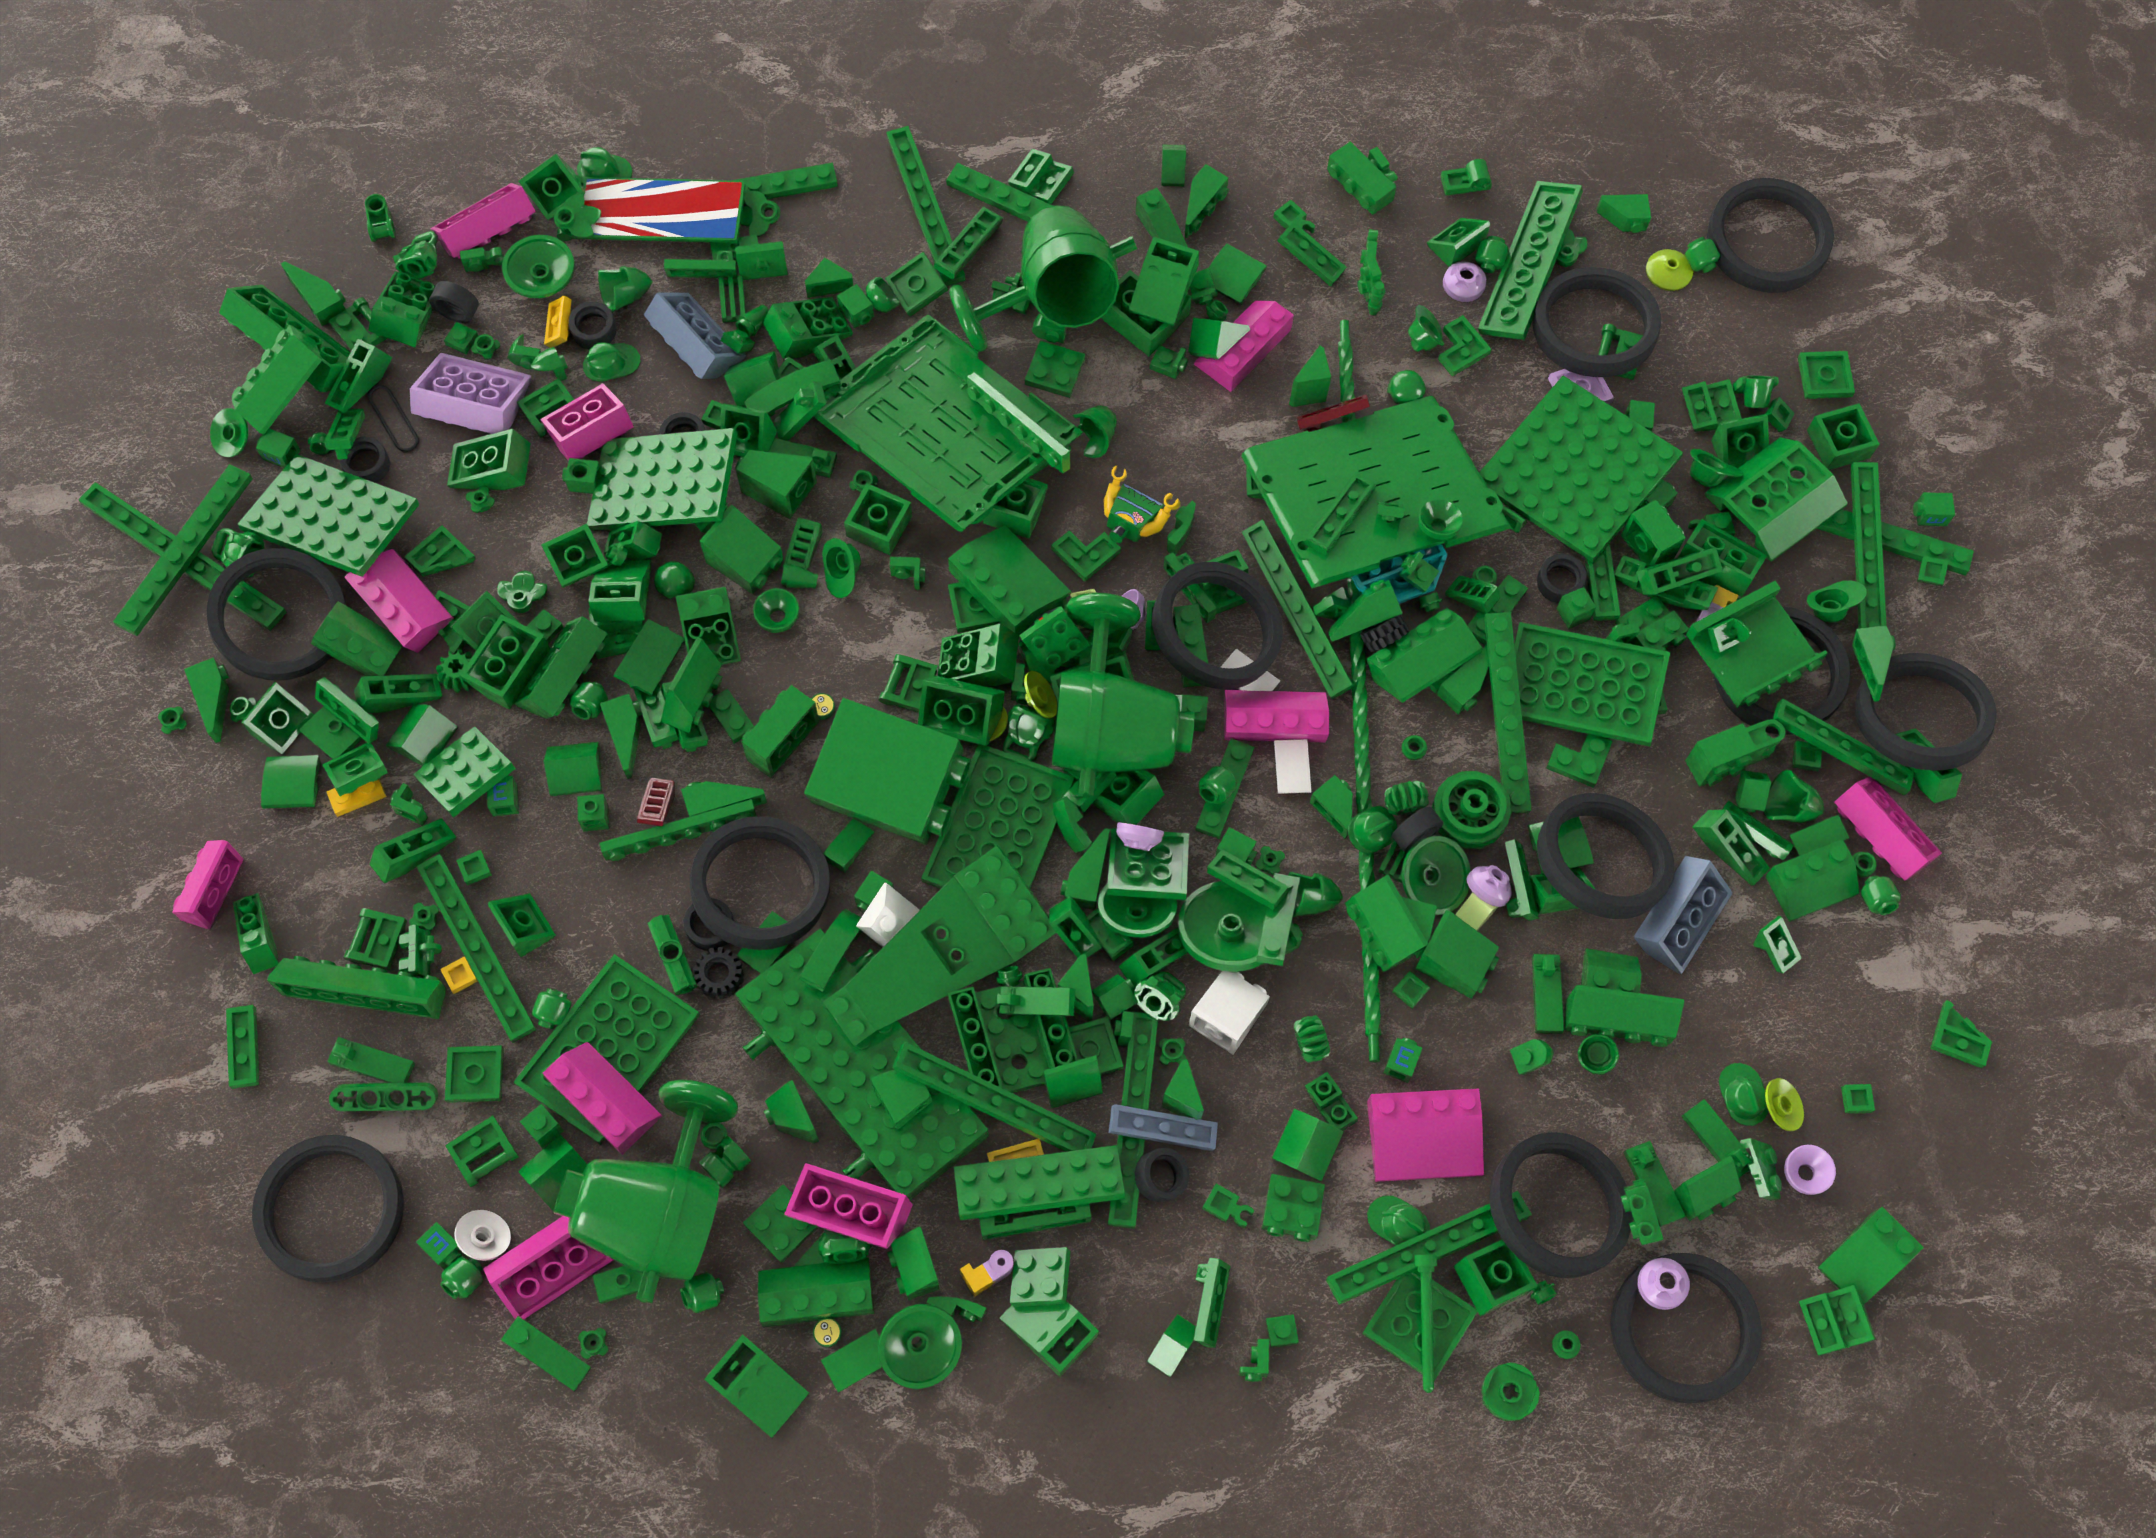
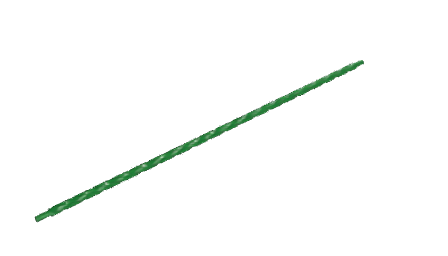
M1348 320L1340 321V341L1338 342L1340 403L1355 398L1354 380L1352 377L1353 349ZM1355 412L1341 416L1342 423L1356 419ZM1348 577V592L1352 605L1362 592L1358 591L1352 578ZM1362 630L1350 634L1351 681L1354 685L1352 688L1357 814L1372 807L1370 796L1371 773L1368 758L1369 728L1366 720L1368 713L1367 688L1365 685L1366 656L1363 648L1364 641L1360 635ZM1359 851L1360 891L1375 883L1373 871L1374 852L1363 853ZM1362 940L1365 1036L1368 1037L1369 1062L1376 1063L1380 1062L1379 1036H1381L1379 1026L1381 1018L1378 988L1379 966L1375 963L1373 953L1368 944Z

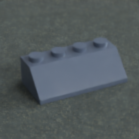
M656 293L644 313L650 325L664 337L665 342L676 350L680 359L686 362L693 369L694 374L701 379L718 378L731 365L740 363L746 357L744 353L738 354L720 341L724 331L689 293Z
M1685 856L1674 873L1666 894L1651 909L1634 935V938L1646 954L1676 973L1682 974L1733 892L1710 860Z

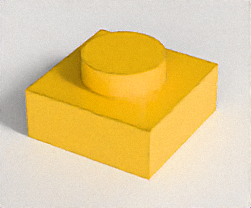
M465 956L440 969L453 994L478 982Z

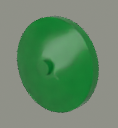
M1223 881L1204 885L1194 891L1185 900L1180 909L1178 920L1180 940L1184 948L1194 959L1210 968L1229 972L1253 969L1264 964L1257 962V954L1267 906L1227 885Z

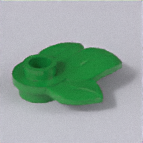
M745 191L744 201L747 206H744L742 209L740 224L749 226L750 236H761L767 232L770 224L778 221L781 214L780 208L775 202L767 200L761 192ZM767 210H772L773 214L771 216H766L765 212Z
M577 194L569 197L564 207L556 211L554 222L559 229L569 230L575 237L588 238L594 235L591 226L599 220L602 212L598 208L584 205L583 194ZM564 218H570L569 221L563 222Z
M1568 229L1556 259L1557 263L1562 267L1572 266L1577 261L1578 255L1587 248L1586 237L1575 238L1571 229Z
M525 570L518 572L513 577L512 582L500 581L497 591L499 597L507 601L510 609L516 613H525L531 608L534 601L545 596L547 584L535 583L533 574Z

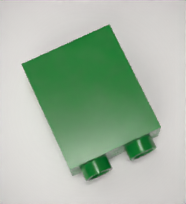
M842 698L804 794L813 804L927 845L931 833L938 836L944 834L952 814V807L943 804L950 785L958 788L963 786L970 769L971 759L962 756L964 749L959 739Z

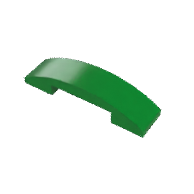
M827 360L805 367L774 381L753 394L744 403L747 408L767 412L769 417L776 414V410L790 404L794 400L793 396L799 389H806L812 381L821 382L824 391L840 383L841 380L832 360Z
M1623 555L1614 573L1615 579L1643 594L1636 571L1646 568L1647 563ZM1695 580L1692 584L1687 583L1655 595L1646 596L1653 598L1657 595L1662 602L1683 608L1709 610L1718 587Z
M844 909L819 942L802 971L799 980L823 992L842 958L854 940H857L862 931L856 925L862 917Z

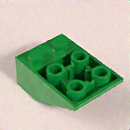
M1153 237L1143 262L1129 312L1174 326L1198 269L1199 251Z
M395 271L372 308L368 331L416 347L433 311L429 298L436 285L411 277L406 273Z
M833 297L772 304L763 321L783 360L788 356L793 359L812 354L813 348L838 335L840 340L853 335Z
M624 560L619 567L611 564L609 567L596 572L591 582L588 602L594 621L645 620L651 560Z
M727 586L677 595L676 601L687 653L690 651L696 638L699 637L706 643L721 665L741 661Z
M997 624L942 638L937 676L980 686H997L1014 682L1019 635L1005 626Z
M1067 1301L1066 1304L1024 1307H1013L1011 1305L999 1318L1059 1377L1063 1375L1099 1335V1330Z
M743 1334L705 1378L709 1385L771 1438L775 1436L809 1394L806 1389Z

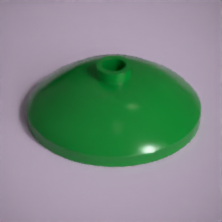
M532 235L517 241L506 252L502 263L503 276L508 286L517 294L528 298H545L558 293L570 282L575 269L574 258L569 247L561 240L548 235Z
M1443 836L1423 838L1411 847L1404 859L1402 867L1404 891L1409 899L1436 905L1435 915L1444 914L1446 909L1453 911L1463 902L1468 893L1467 875L1471 872L1470 864L1465 852L1455 841Z
M1108 883L1099 894L1098 911L1101 919L1109 928L1125 936L1149 937L1156 935L1168 928L1176 916V899L1107 895Z
M916 1304L897 1312L884 1326L878 1342V1356L886 1374L897 1384L912 1389L931 1387L944 1380L958 1363L962 1349L961 1333L954 1319L943 1309L929 1304ZM914 1337H920L917 1344L911 1343Z

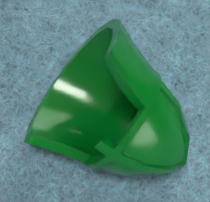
M621 266L619 270H598L601 298L612 313L639 300L653 283L645 272L634 267Z
M1097 405L1073 415L1074 418H1080L1078 428L1082 429L1090 439L1084 450V456L1089 458H1099L1107 452L1117 424L1116 414L1107 406Z
M1786 769L1774 778L1764 811L1767 819L1802 823L1814 820L1824 814V803L1817 790L1797 777L1791 770Z
M1292 871L1288 874L1289 876L1300 877L1293 917L1323 913L1334 908L1343 900L1340 888L1329 877L1319 873H1314L1310 877Z

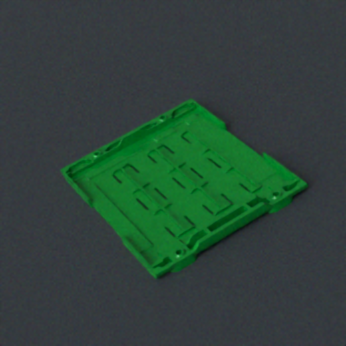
M929 314L842 378L840 383L824 392L826 404L814 415L818 421L857 452L861 451L909 489L911 495L959 532L964 531L971 524L981 522L992 512L995 504L1047 463L1045 458L1039 453H1035L1026 442L1018 439L1013 431L1008 427H1004L994 415L987 413L981 404L969 397L967 392V376L974 372L1067 450L1069 444L1083 434L1082 430L1032 392L1029 393L1028 397L979 360L978 352Z
M1427 396L1373 412L1372 415L1312 432L1304 431L1247 448L1241 455L1311 588L1378 569L1380 562L1446 543L1445 548L1511 529V525L1502 512V502L1496 492L1487 487L1454 431V421L1448 411L1438 404L1434 396ZM1355 473L1373 482L1377 487H1375L1374 492L1326 556L1305 545V540ZM1442 498L1456 502L1455 504L1459 506L1464 515L1463 526L1456 536L1446 540H1439L1426 535L1420 529L1418 513L1426 501ZM1389 502L1391 504L1403 505L1405 508L1403 518H1397L1399 520L1392 522L1382 519V515L1377 513L1378 503ZM1438 522L1431 525L1436 531H1443L1445 529L1444 525Z

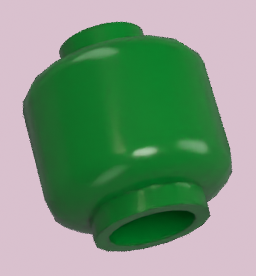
M1488 236L1487 239L1480 241L1475 262L1481 266L1484 272L1494 273L1495 270H1500L1505 265L1509 252L1505 240L1497 236Z
M1703 236L1687 245L1688 249L1685 252V257L1693 271H1703L1705 274L1717 267L1715 263L1721 256L1712 239H1705Z
M583 682L577 687L570 698L572 712L583 720L595 719L602 712L600 703L608 701V696L601 684L597 682Z
M1222 766L1211 767L1199 780V793L1208 803H1224L1237 787L1233 772Z
M1872 876L1865 881V885L1861 889V897L1872 913L1888 915L1899 907L1901 894L1889 877Z
M547 988V991H542L538 994L532 1010V1015L539 1019L538 1025L553 1029L554 1025L562 1024L572 1004L567 998V993Z
M458 1257L442 1272V1282L440 1285L451 1298L457 1299L459 1297L466 1299L482 1284L483 1276L481 1271L483 1267L476 1259Z
M704 1272L693 1276L691 1280H685L683 1288H680V1294L687 1310L691 1309L694 1313H700L719 1305L720 1295L724 1294V1288L720 1278L715 1279L711 1273Z

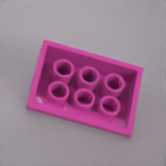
M1479 1089L1370 1095L1367 1107L1375 1182L1484 1175L1483 1127Z

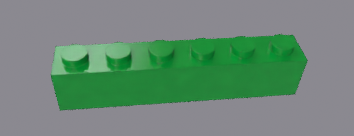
M264 285L227 288L219 313L230 324L242 330L248 338L260 344L265 351L274 346L278 334L282 330H286L289 325L314 339L322 361L306 381L319 392L332 390L351 353L349 350Z
M294 956L293 959L283 958L269 974L267 980L282 996L439 1019L447 990L440 979L434 976L425 975L424 978H416L413 974L407 972H398L397 975L389 974L388 971L381 968H372L371 971L362 970V967L354 964H346L345 967L336 966L334 962L328 960H320L319 963H315L301 956Z

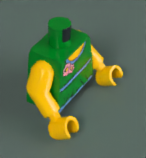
M1117 466L1113 467L1111 472L1113 482L1109 483L1104 497V515L1108 518L1107 527L1112 530L1109 534L1110 538L1116 543H1121L1125 537L1138 542L1142 537L1159 533L1170 518L1171 510H1177L1180 507V500L1177 498L1173 505H1169L1173 495L1168 493L1164 497V504L1166 505L1164 507L1162 503L1124 483L1122 486H1119L1120 482L1126 479L1127 472L1124 469L1123 476L1116 477Z

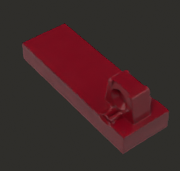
M1367 394L1297 417L1299 429H1304V431L1308 432L1322 429L1321 423L1370 407Z

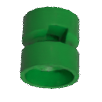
M726 1136L716 1145L717 1151L715 1153L709 1152L699 1161L701 1167L713 1180L719 1182L721 1188H724L734 1178L733 1173L735 1171L741 1172L751 1162L744 1151L729 1136Z

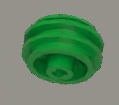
M1461 771L1448 777L1439 786L1431 806L1443 821V825L1438 833L1455 841L1463 849H1481L1493 844L1504 833L1511 816L1510 798L1503 785L1492 776L1479 771ZM1474 803L1477 806L1476 808H1473L1470 806V804ZM1449 805H1455L1457 807V811H1450ZM1488 806L1491 807L1493 813L1487 811ZM1459 821H1465L1467 823V826L1460 823ZM1483 821L1486 823V826L1478 827L1477 823Z

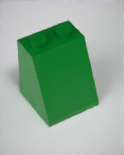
M749 450L745 457L742 456L738 460L735 467L741 493L788 519L792 518L817 483L814 462L809 456Z
M732 504L724 512L722 521H716L700 540L706 563L751 594H754L757 589H761L766 584L771 572L778 570L783 562L781 547Z
M1446 909L1415 969L1472 999L1476 991L1480 994L1482 993L1488 979L1484 978L1487 970L1493 971L1499 960V957L1495 954L1499 947Z

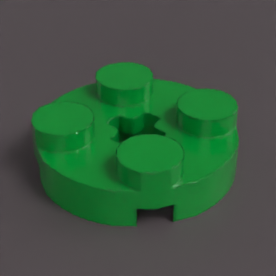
M1505 1363L1490 1370L1485 1376L1481 1388L1484 1406L1488 1408L1492 1415L1504 1421H1520L1534 1411L1539 1401L1540 1392L1533 1374L1526 1367L1517 1363ZM1511 1384L1515 1386L1514 1391L1518 1395L1517 1397L1507 1399L1503 1388H1508Z

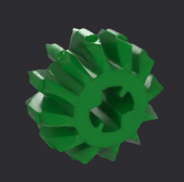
M458 649L457 653L453 654L448 650L449 657H440L441 665L436 666V671L439 673L437 679L440 683H443L444 688L447 690L453 688L454 692L459 693L463 687L466 691H469V684L460 677V674L473 657L472 653L468 651L464 654L461 649Z
M1417 780L1393 785L1384 793L1386 808H1388L1390 814L1396 816L1419 811L1429 803V794L1425 784Z
M1314 1015L1295 1021V1036L1304 1060L1309 1063L1328 1057L1330 1053L1329 1042L1320 1018Z

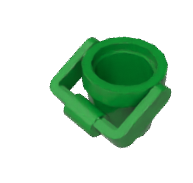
M1761 375L1743 376L1732 384L1734 394H1744V406L1767 408L1770 404L1772 390L1778 385L1779 379L1778 377Z

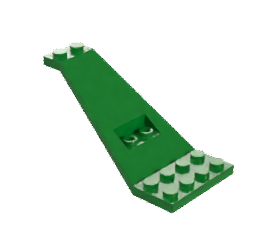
M996 845L954 875L843 988L824 1000L823 1003L855 1046L875 1031L947 996L950 992L962 989L1016 962L1056 934V931L1049 924L1047 912L1000 846ZM938 929H944L946 937H939ZM955 950L960 951L962 955L961 959H955L953 957V952Z

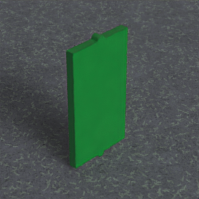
M647 619L614 673V677L629 684L630 688H636L651 696L684 642V637L670 631L667 626L663 627Z

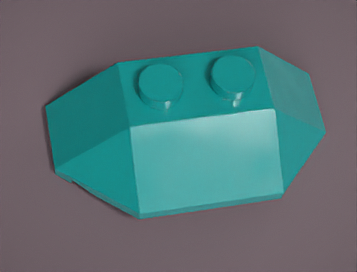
M1442 544L1410 553V555L1421 552L1424 554L1422 559L1439 571L1424 593L1399 576L1403 570L1401 565L1409 554L1380 562L1378 569L1358 574L1351 578L1358 591L1362 593L1378 580H1384V582L1389 580L1400 604L1435 590L1448 554Z

